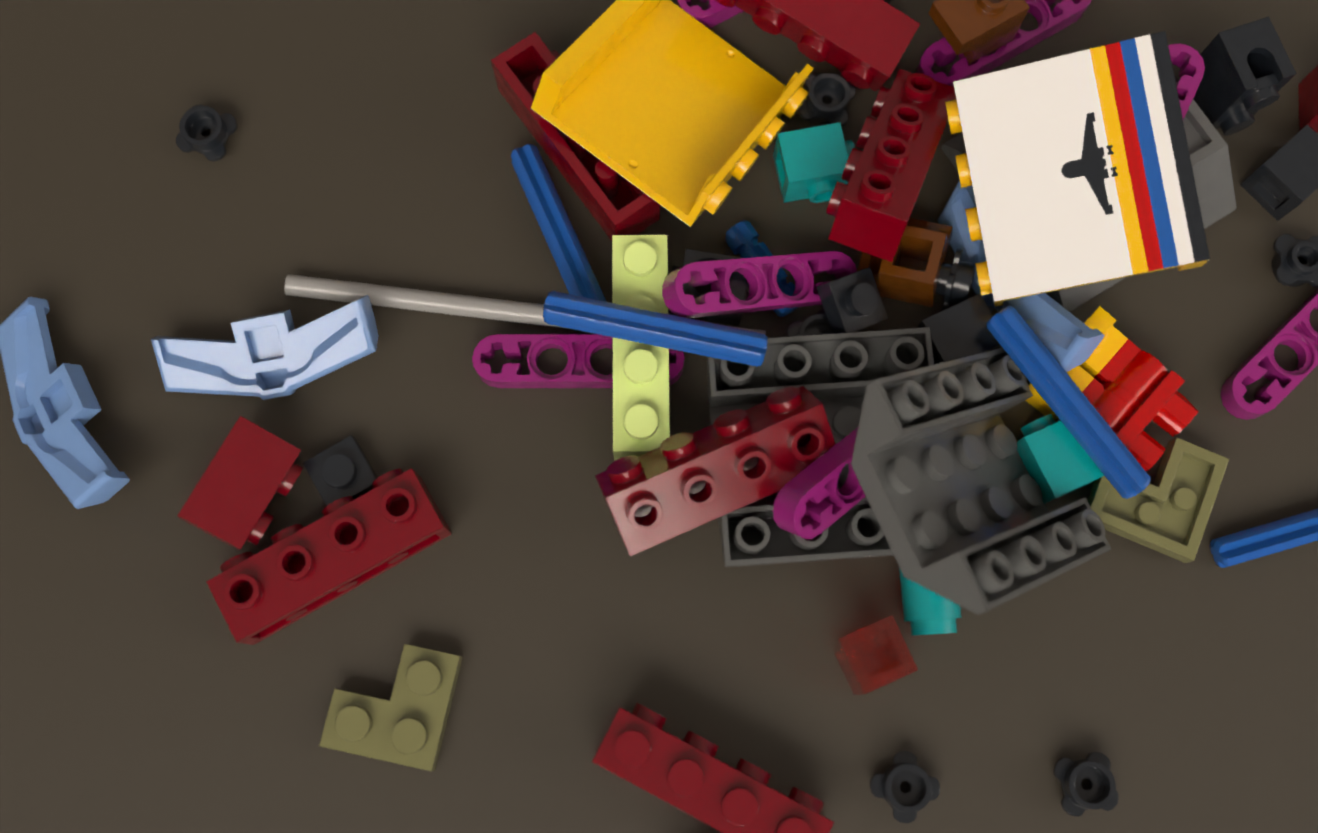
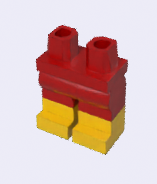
M1099 306L1084 324L1092 330L1098 329L1105 336L1084 363L1066 373L1143 469L1148 471L1164 454L1166 448L1143 431L1152 420L1174 437L1192 421L1199 411L1185 396L1177 391L1186 380L1173 370L1168 372L1166 367L1157 358L1141 350L1113 326L1117 320ZM1030 383L1028 386L1033 396L1025 401L1043 415L1051 414L1055 422L1060 421Z

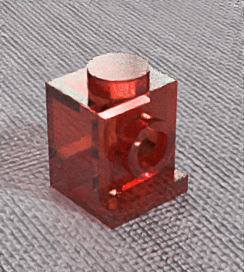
M893 615L837 639L842 650L835 652V655L853 695H865L918 671Z

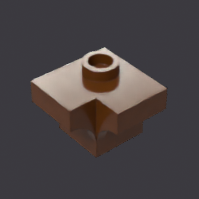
M936 0L932 3L928 14L957 56L963 53L971 64L1012 41L1030 7L1025 0Z
M909 218L893 261L889 262L862 252L857 271L868 267L871 268L881 297L933 307L937 282L942 264L946 260L953 226Z

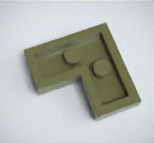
M1176 437L1168 441L1153 485L1149 483L1147 488L1141 493L1125 499L1120 496L1108 479L1103 476L1094 481L1087 502L1091 510L1102 520L1105 530L1183 563L1192 562L1195 560L1229 459Z
M404 644L390 700L334 688L319 746L431 772L435 771L463 657Z

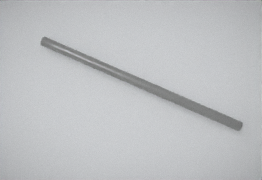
M288 274L285 280V294L288 296L351 303L368 295L373 306L565 328L550 325L544 321V304ZM733 327L763 334L766 332L765 330Z

